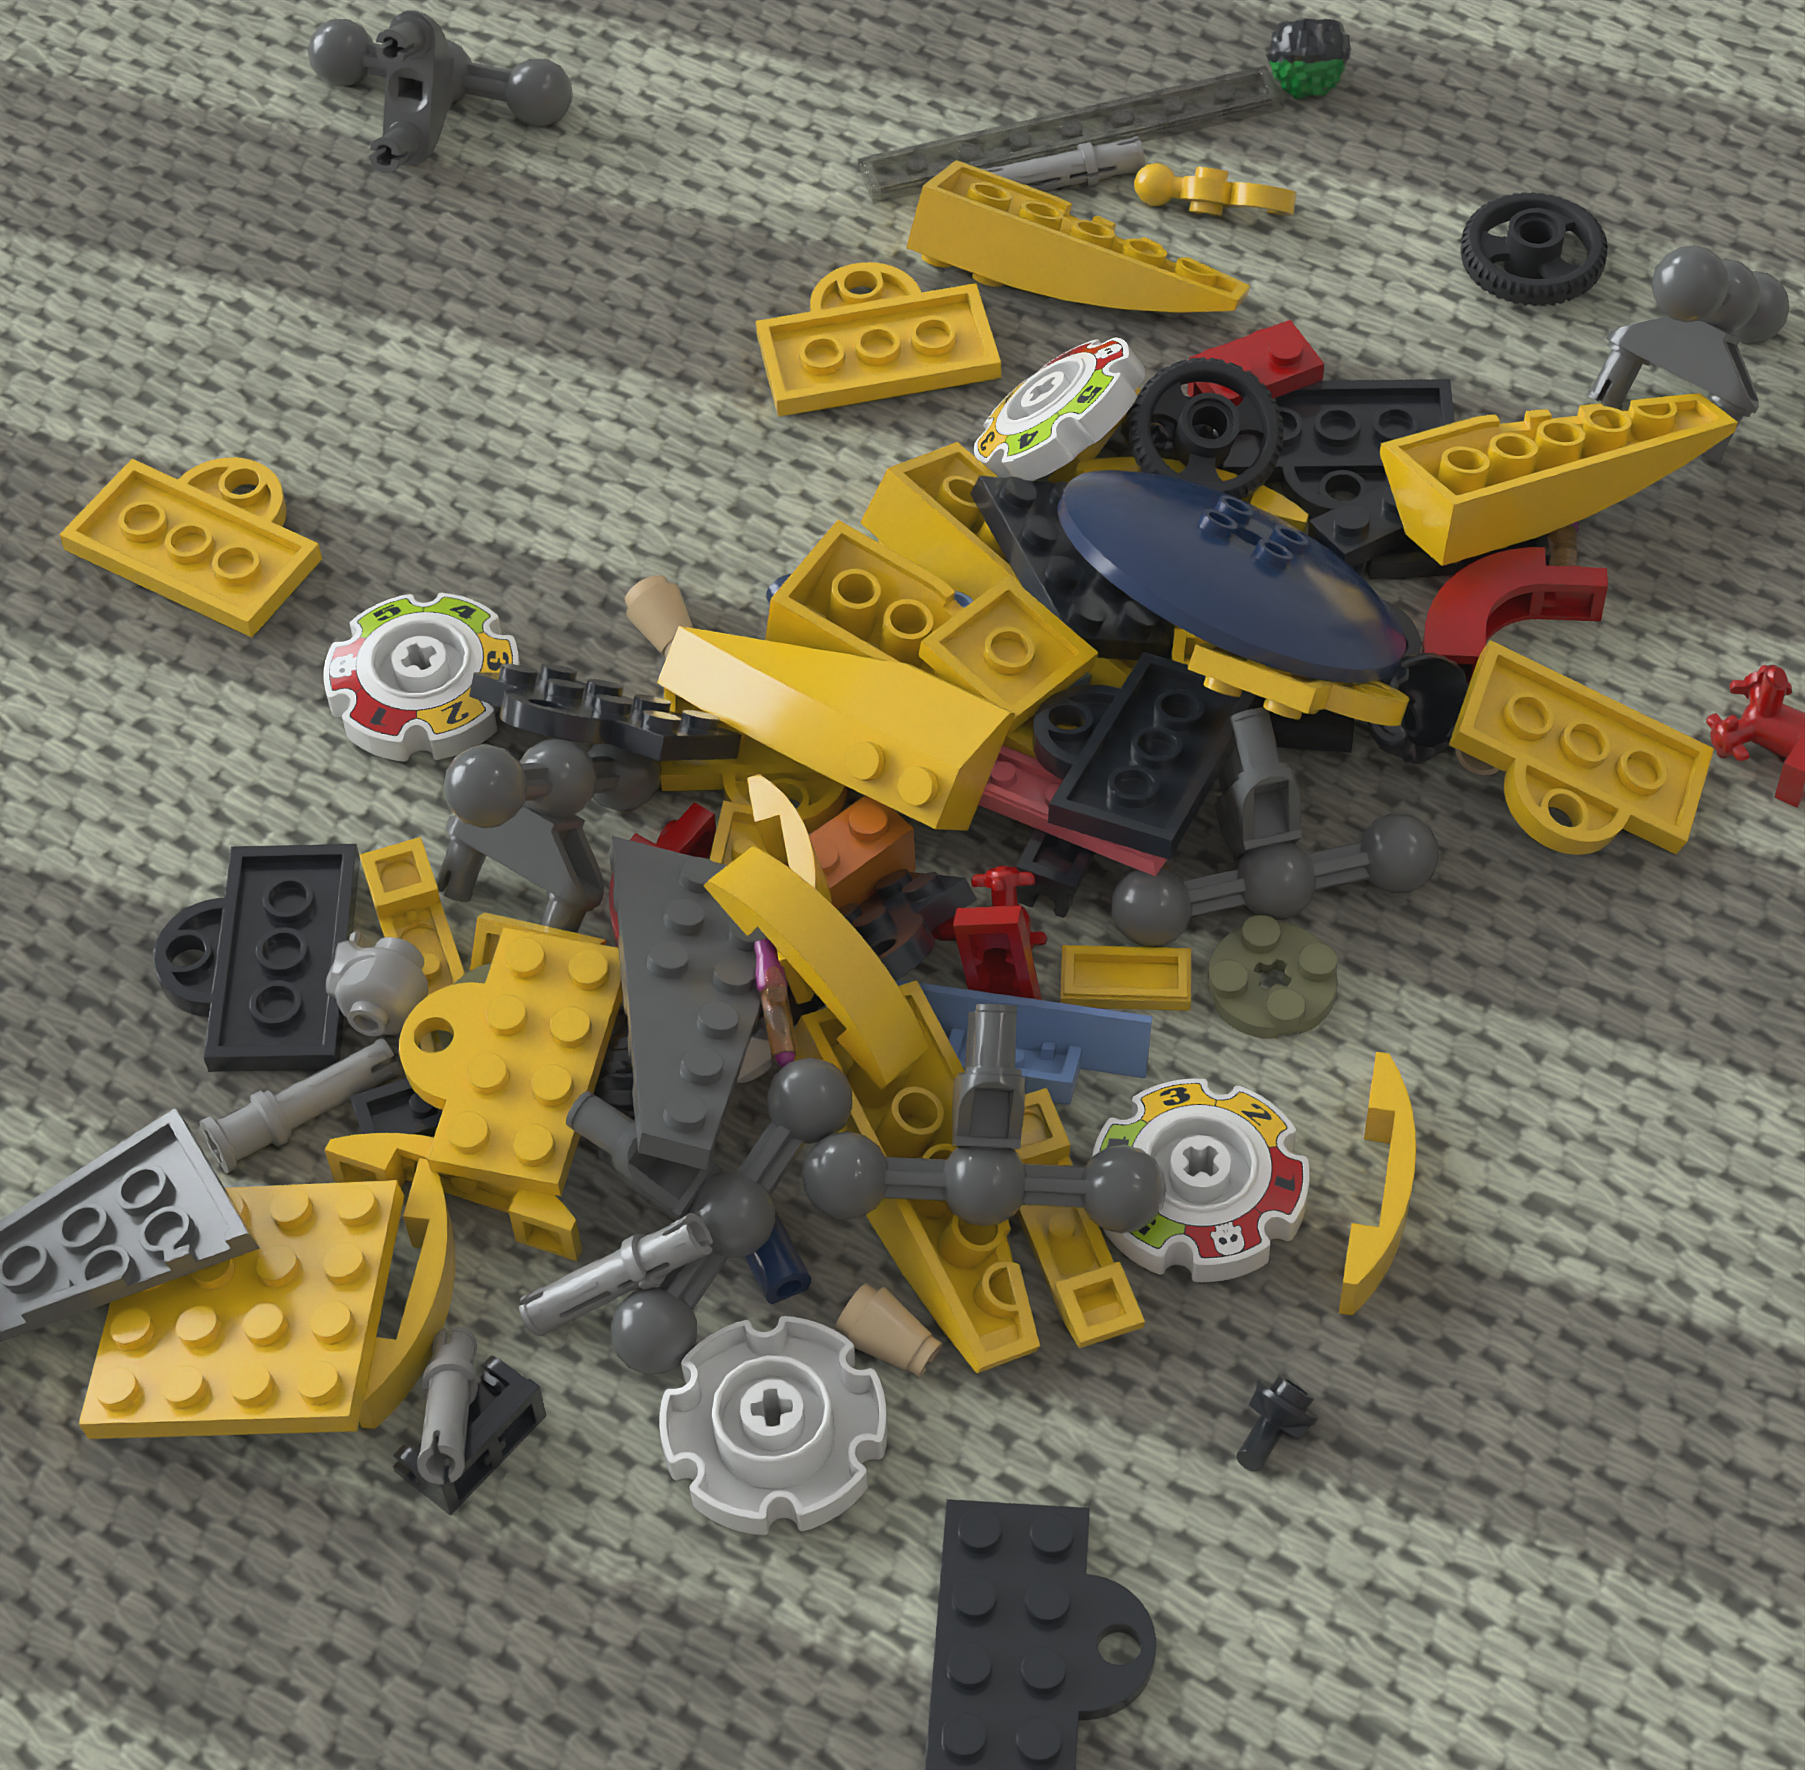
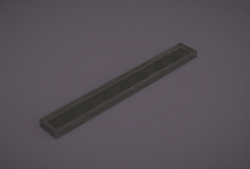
M1261 66L857 159L858 170L872 203L877 204L921 194L924 184L956 160L980 169H988L1077 150L1079 144L1088 142L1093 147L1138 136L1141 143L1282 111L1284 110V98L1267 66Z

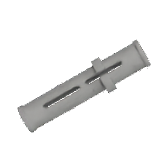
M1136 136L1131 139L1093 147L1090 142L1079 144L1077 150L1016 162L1000 167L984 168L982 170L1040 191H1048L1086 183L1087 187L1098 185L1100 179L1138 172L1145 167V156L1141 140Z
M689 1213L671 1223V1225L647 1236L637 1233L622 1242L621 1248L600 1260L598 1259L545 1287L543 1286L523 1295L520 1298V1302L523 1305L519 1306L522 1320L533 1334L543 1336L562 1324L597 1309L631 1290L633 1291L638 1288L644 1290L652 1289L664 1281L666 1274L687 1263L689 1264L701 1257L703 1258L712 1252V1248L709 1246L713 1244L709 1229L698 1215Z
M452 1326L451 1342L447 1344L448 1334L445 1328L441 1329L434 1336L432 1342V1362L426 1367L422 1377V1391L425 1390L424 1397L427 1402L417 1466L419 1473L424 1479L438 1485L444 1484L446 1465H449L448 1476L451 1482L456 1481L463 1473L465 1468L464 1451L469 1404L475 1399L479 1386V1379L476 1377V1370L474 1368L477 1340L473 1333L459 1326Z

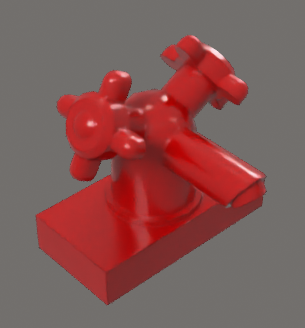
M1762 665L1758 671L1750 673L1744 680H1733L1729 685L1732 694H1743L1750 701V704L1743 711L1741 719L1731 715L1723 721L1717 713H1714L1707 717L1706 723L1711 728V742L1717 751V756L1720 758H1727L1733 755L1740 762L1749 759V753L1743 744L1750 741L1786 758L1774 798L1798 808L1805 797V712L1783 704L1784 697L1792 693V685L1788 682L1785 671L1776 665Z
M998 866L987 870L985 874L973 875L971 887L991 888L992 906L957 908L956 914L931 931L934 939H939V941H957L968 990L1042 1000L1032 950L1034 946L1045 945L1048 938L1042 931H1031V918L1027 910L1017 902L1016 886L1035 884V877L1031 872H1020L1016 867Z

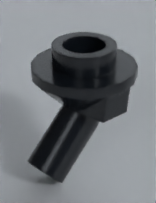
M1279 1375L1273 1384L1264 1379H1259L1248 1406L1261 1416L1236 1455L1239 1464L1249 1471H1259L1284 1431L1300 1439L1310 1426L1315 1425L1318 1421L1317 1415L1308 1409L1314 1401V1397L1282 1375Z

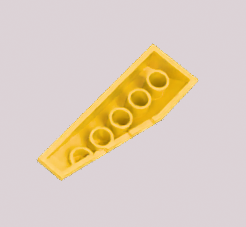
M957 160L923 185L906 246L907 249L922 254V260L930 265L941 268L956 266L972 272V277L976 281L988 286L1001 287L1005 284L1060 300L1116 309L1159 312L1235 311L1248 296L1251 287L1192 258L1182 257L1177 259L1176 263L1166 259L1167 251L1163 248V245L1146 237L1127 240L1120 238L1114 232L1116 223L1100 216L1093 217L1092 221L1081 220L1070 214L1072 203Z
M1693 393L1631 400L1629 410L1625 411L1605 407L1601 403L1579 405L1577 416L1552 418V414L1548 409L1526 411L1524 421L1500 424L1496 414L1477 416L1381 443L1380 456L1406 535L1441 566L1540 537L1602 511L1640 492L1688 464L1736 431L1738 422L1702 394Z
M958 442L887 468L860 522L878 538L880 544L941 578L954 591L964 593L973 600H976L1007 575L1021 585L970 495L979 476L998 477ZM1097 658L1095 666L1088 671V673L1092 674L1089 684L1121 688L1138 661Z
M838 519L771 598L765 640L907 663L945 680L918 656L921 641L964 608L954 599L955 591L941 578ZM1035 714L1009 735L1007 734L1003 745L1036 758L1032 745ZM1071 724L1056 725V727L1061 729L1079 728Z
M683 626L678 627L657 682L696 707L719 717V720L785 756L927 826L942 830L968 831L1015 715L1014 712L911 664Z
M917 980L899 985L898 987L912 1008L923 1030L929 1049L882 1090L879 1089L837 1040L846 1030V1027L829 1008L800 1017L783 1052H794L795 1061L806 1058L821 1059L834 1064L846 1075L852 1089V1110L846 1126L839 1132L850 1131L867 1136L879 1145L885 1157L945 1160L949 1158L954 1149L957 1148L952 1147L954 1079L958 1077V1073L965 1072ZM883 1198L876 1209L866 1214L869 1222L906 1280L937 1324L976 1373L1010 1362L1038 1350L1040 1343L1019 1264L1013 1262L1007 1235L1011 1230L1008 1219L998 1225L981 1227L965 1223L951 1212L945 1201Z

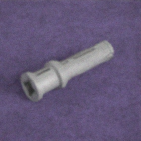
M380 1038L374 1041V1044L274 1095L269 1090L265 1092L260 1090L250 1096L249 1104L218 1120L209 1116L200 1121V1127L210 1150L227 1174L237 1169L238 1160L271 1143L276 1147L287 1143L288 1138L292 1137L291 1129L346 1102L352 1095L367 1091L392 1077L394 1079L400 1076L399 1064L397 1061L392 1063L389 1061L388 1058L393 1057L394 1054L386 1041Z

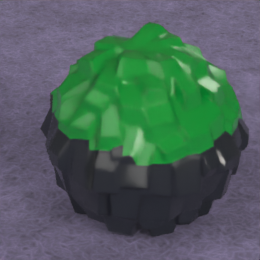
M1305 18L1278 23L1277 31L1272 32L1269 52L1266 54L1272 68L1273 77L1281 83L1283 91L1289 93L1294 100L1306 96H1326L1331 89L1336 88L1337 84L1340 83V77L1345 71L1346 63L1351 54L1350 35L1345 33L1343 24L1338 20Z

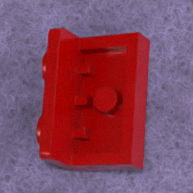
M1291 320L1266 329L1257 330L1245 337L1218 347L1209 348L1202 353L1189 357V360L1190 358L1205 357L1207 360L1210 358L1225 360V363L1229 364V362L1241 366L1243 367L1242 370L1250 371L1259 379L1260 383H1264L1271 392L1272 398L1321 381L1324 374V362ZM1207 382L1188 383L1187 394L1190 397L1211 392L1225 396L1235 406H1238L1243 401L1239 394L1218 384Z

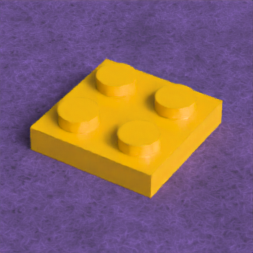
M1007 575L921 641L918 656L949 683L1014 712V718L1007 732L1009 735L1032 717L1047 698L1067 689L1095 666L1098 652Z

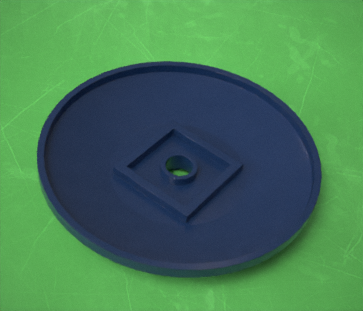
M1120 470L1087 472L1073 478L1065 488L1058 504V516L1067 537L1082 556L1104 577L1134 600L1174 625L1211 644L1271 668L1312 679L1339 683H1367L1383 679L1394 672L1405 652L1406 639L1400 622L1372 587L1352 567L1327 547L1265 510L1229 494L1194 482L1141 472Z

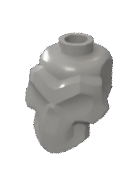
M360 931L351 933L349 941H343L337 945L334 963L326 979V992L329 996L336 999L338 1007L344 1016L348 1018L349 1024L358 1032L368 1036L396 1035L401 1033L411 1011L428 995V980L422 971L424 957L415 946L399 938H382L373 947Z

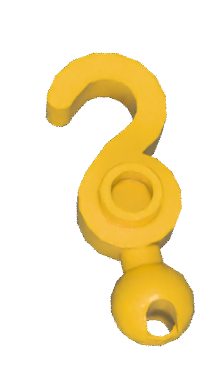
M1153 163L1146 165L1138 171L1134 180L1135 192L1142 201L1151 207L1161 206L1169 202L1171 198L1190 202L1189 212L1209 213L1212 216L1218 217L1222 216L1223 207L1266 209L1269 214L1293 216L1297 192L1285 188L1245 182L1232 183L1227 181L1228 171L1208 167H1196L1195 176L1178 177L1174 175V172L1167 165Z

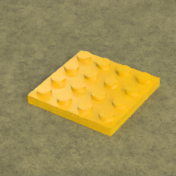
M398 1181L226 1187L228 1195L260 1249L110 1302L79 1421V1426L87 1438L110 1439L357 1431L405 1197Z

